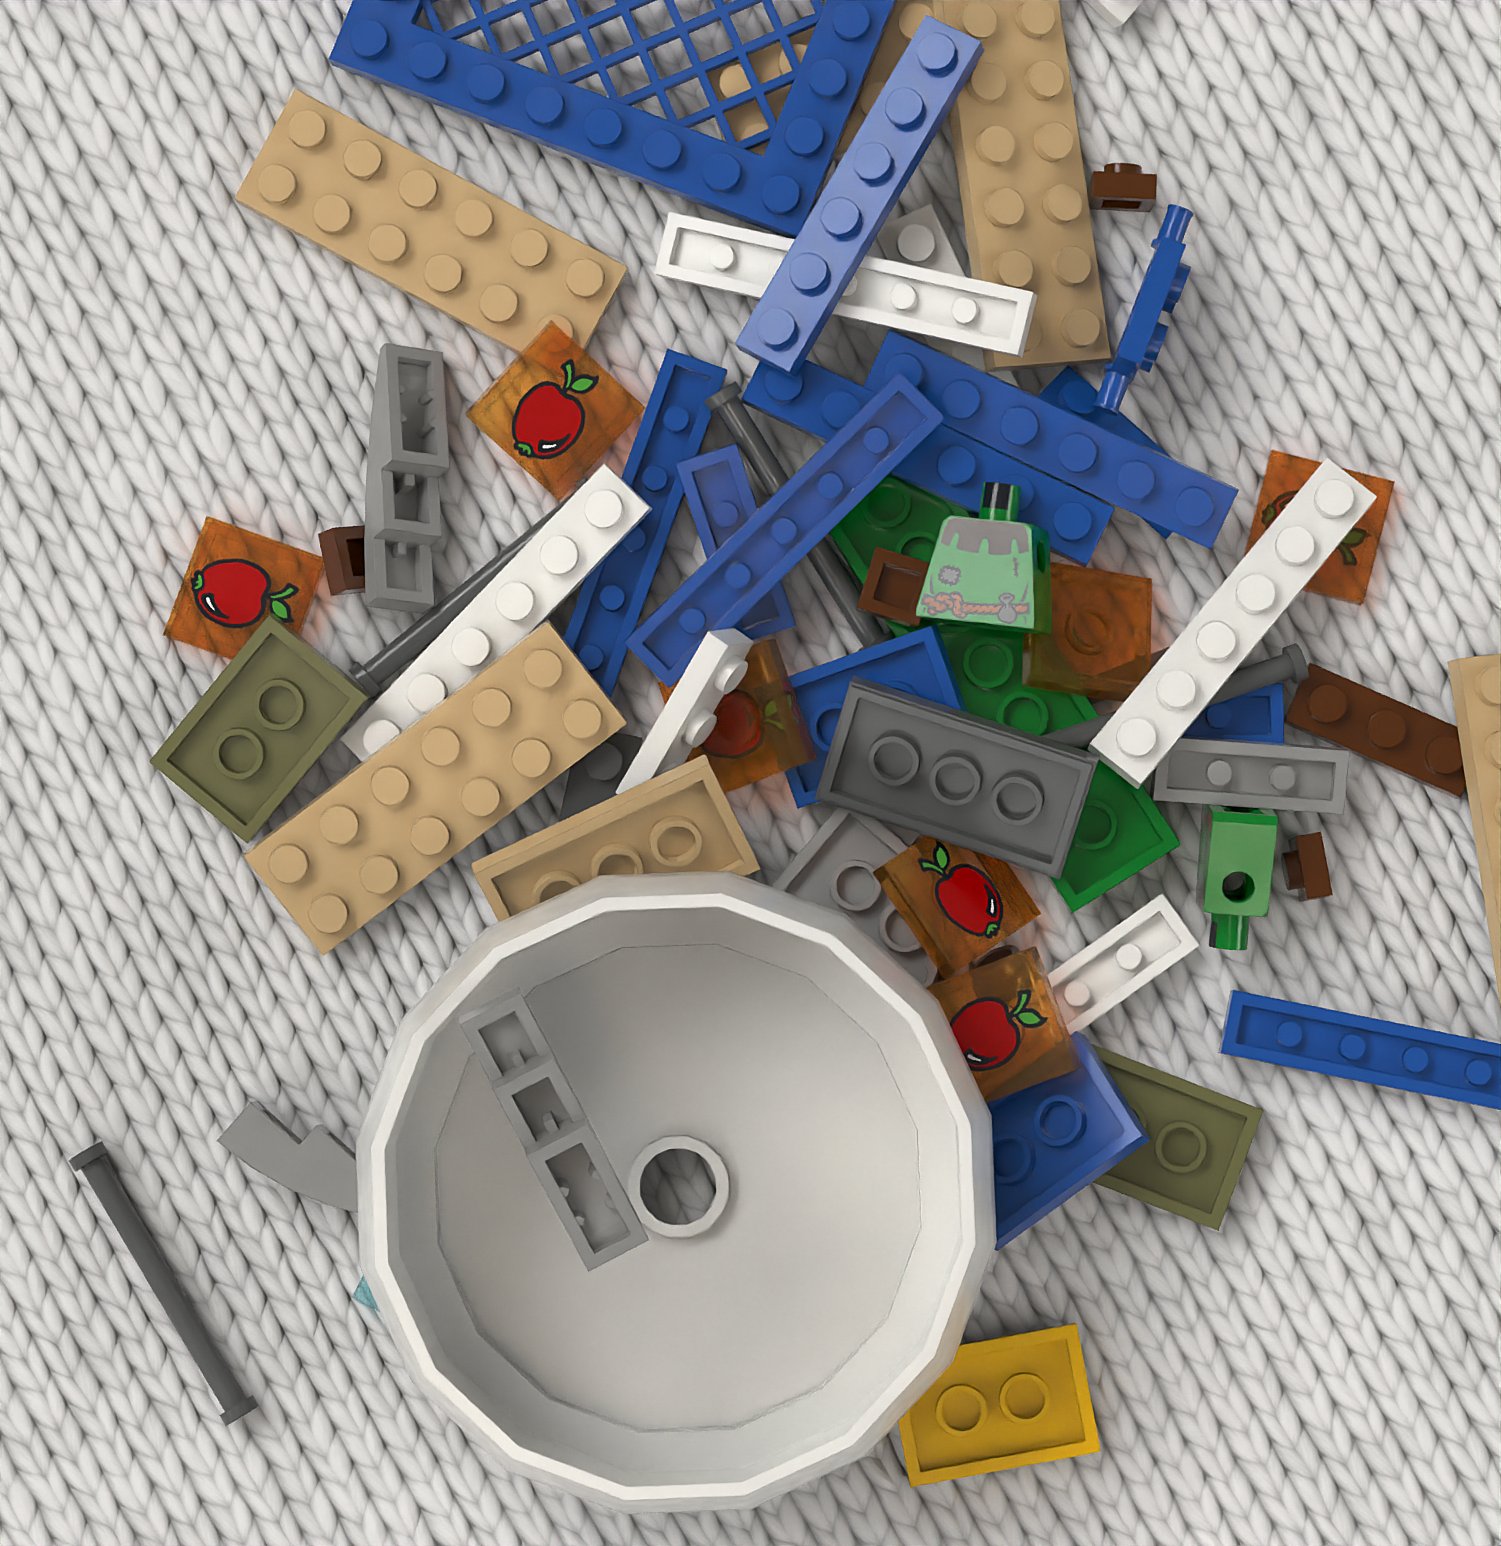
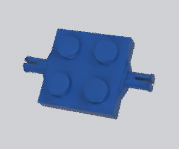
M1169 204L1167 207L1168 210L1158 236L1151 243V247L1155 249L1154 254L1148 265L1112 363L1105 364L1104 371L1106 373L1093 407L1106 414L1118 416V410L1127 387L1134 381L1139 369L1150 372L1153 363L1158 357L1169 327L1157 322L1160 313L1165 311L1172 314L1189 275L1191 266L1180 263L1186 247V244L1182 243L1184 235L1194 213L1178 205Z

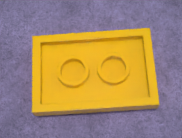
M1064 1324L959 1344L953 1363L898 1421L910 1487L1101 1452L1077 1324Z

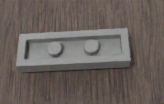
M1182 736L1152 772L1150 797L1156 801L1344 815L1350 751L1346 748Z

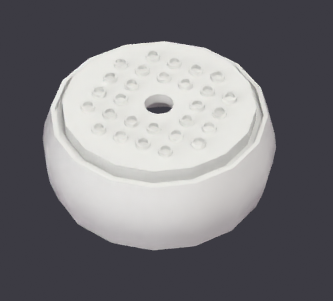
M730 871L601 875L487 927L400 1020L356 1137L360 1268L412 1383L505 1470L623 1514L753 1509L867 1456L953 1363L997 1243L992 1116L939 1001L846 914ZM518 986L579 1100L649 1238V1241L589 1272L532 1168L524 1147L498 1101L491 1082L458 1020V1017ZM668 1149H687L698 1153L710 1164L716 1177V1196L712 1206L701 1218L687 1224H671L658 1219L647 1208L641 1195V1178L646 1165L655 1155Z

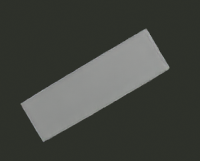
M254 1101L248 1104L217 1139V1142L248 1166L285 1188L323 1204L358 1213L356 1154L323 1124L316 1125L302 1141L258 1101Z

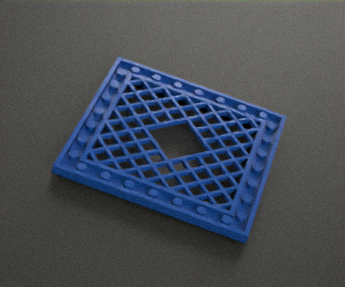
M353 0L329 60L332 66L783 237L796 239L816 204L897 0H826L824 7L821 0H810L815 13L784 27L772 0H735L724 5L723 0H712L716 9L686 22H683L674 0H663L675 27L645 40H642L630 12L657 0H615L616 5L586 18L583 17L576 0H566L575 23L545 36L541 33L531 7L548 0H516L484 14L479 0H469L476 18L445 32L432 6V3L439 0ZM762 2L774 31L742 45L730 16ZM423 8L433 31L416 25ZM523 12L534 40L502 54L490 25ZM622 16L633 45L601 58L589 29ZM721 20L733 49L701 62L689 33ZM815 27L800 64L789 38ZM482 30L491 53L459 42L457 39ZM581 34L593 62L560 76L548 47ZM680 38L692 67L660 80L648 51ZM779 42L792 71L760 84L748 59V55ZM540 51L550 75L515 62ZM639 56L651 84L619 98L606 69ZM739 60L751 89L719 102L706 73ZM598 73L608 97L573 84ZM698 78L710 106L677 120L665 91ZM792 84L776 122L765 95ZM656 95L667 120L634 108L632 105ZM756 100L769 129L736 142L724 113ZM715 117L725 141L690 128ZM769 142L763 156L748 151Z

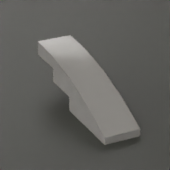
M385 343L380 348L371 412L366 473L364 530L366 607L424 614L434 606L431 546L442 537L439 477L450 469L443 352Z
M519 986L458 1017L459 1024L488 1076L498 1101L522 1143L532 1168L588 1272L649 1241L648 1235Z

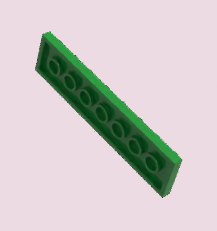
M888 474L828 534L863 587L876 547L930 563L943 520L946 516H971L967 511ZM921 618L918 630L935 624L938 626L968 713L1038 736L1099 717L1047 635L941 624ZM883 619L895 638L917 631V629ZM1099 759L1061 877L1057 879L1046 876L1069 912L1073 914L1178 848L1181 843L1143 784L1137 790Z

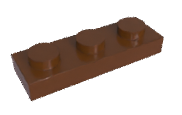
M1307 664L1309 678L1299 682L1285 714L1284 724L1336 747L1346 748L1352 754L1455 799L1461 798L1466 786L1457 726L1315 664Z

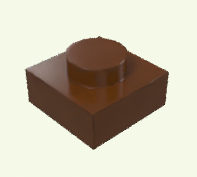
M1110 163L1104 165V172L1093 171L1089 181V209L1150 212L1156 200L1157 174H1142V167L1137 164Z
M365 525L335 527L318 534L331 596L365 593Z
M876 547L857 605V611L918 630L921 617L916 616L917 604L930 563Z
M1321 832L1299 835L1289 839L1290 851L1281 853L1283 876L1288 891L1297 889L1300 902L1333 895Z

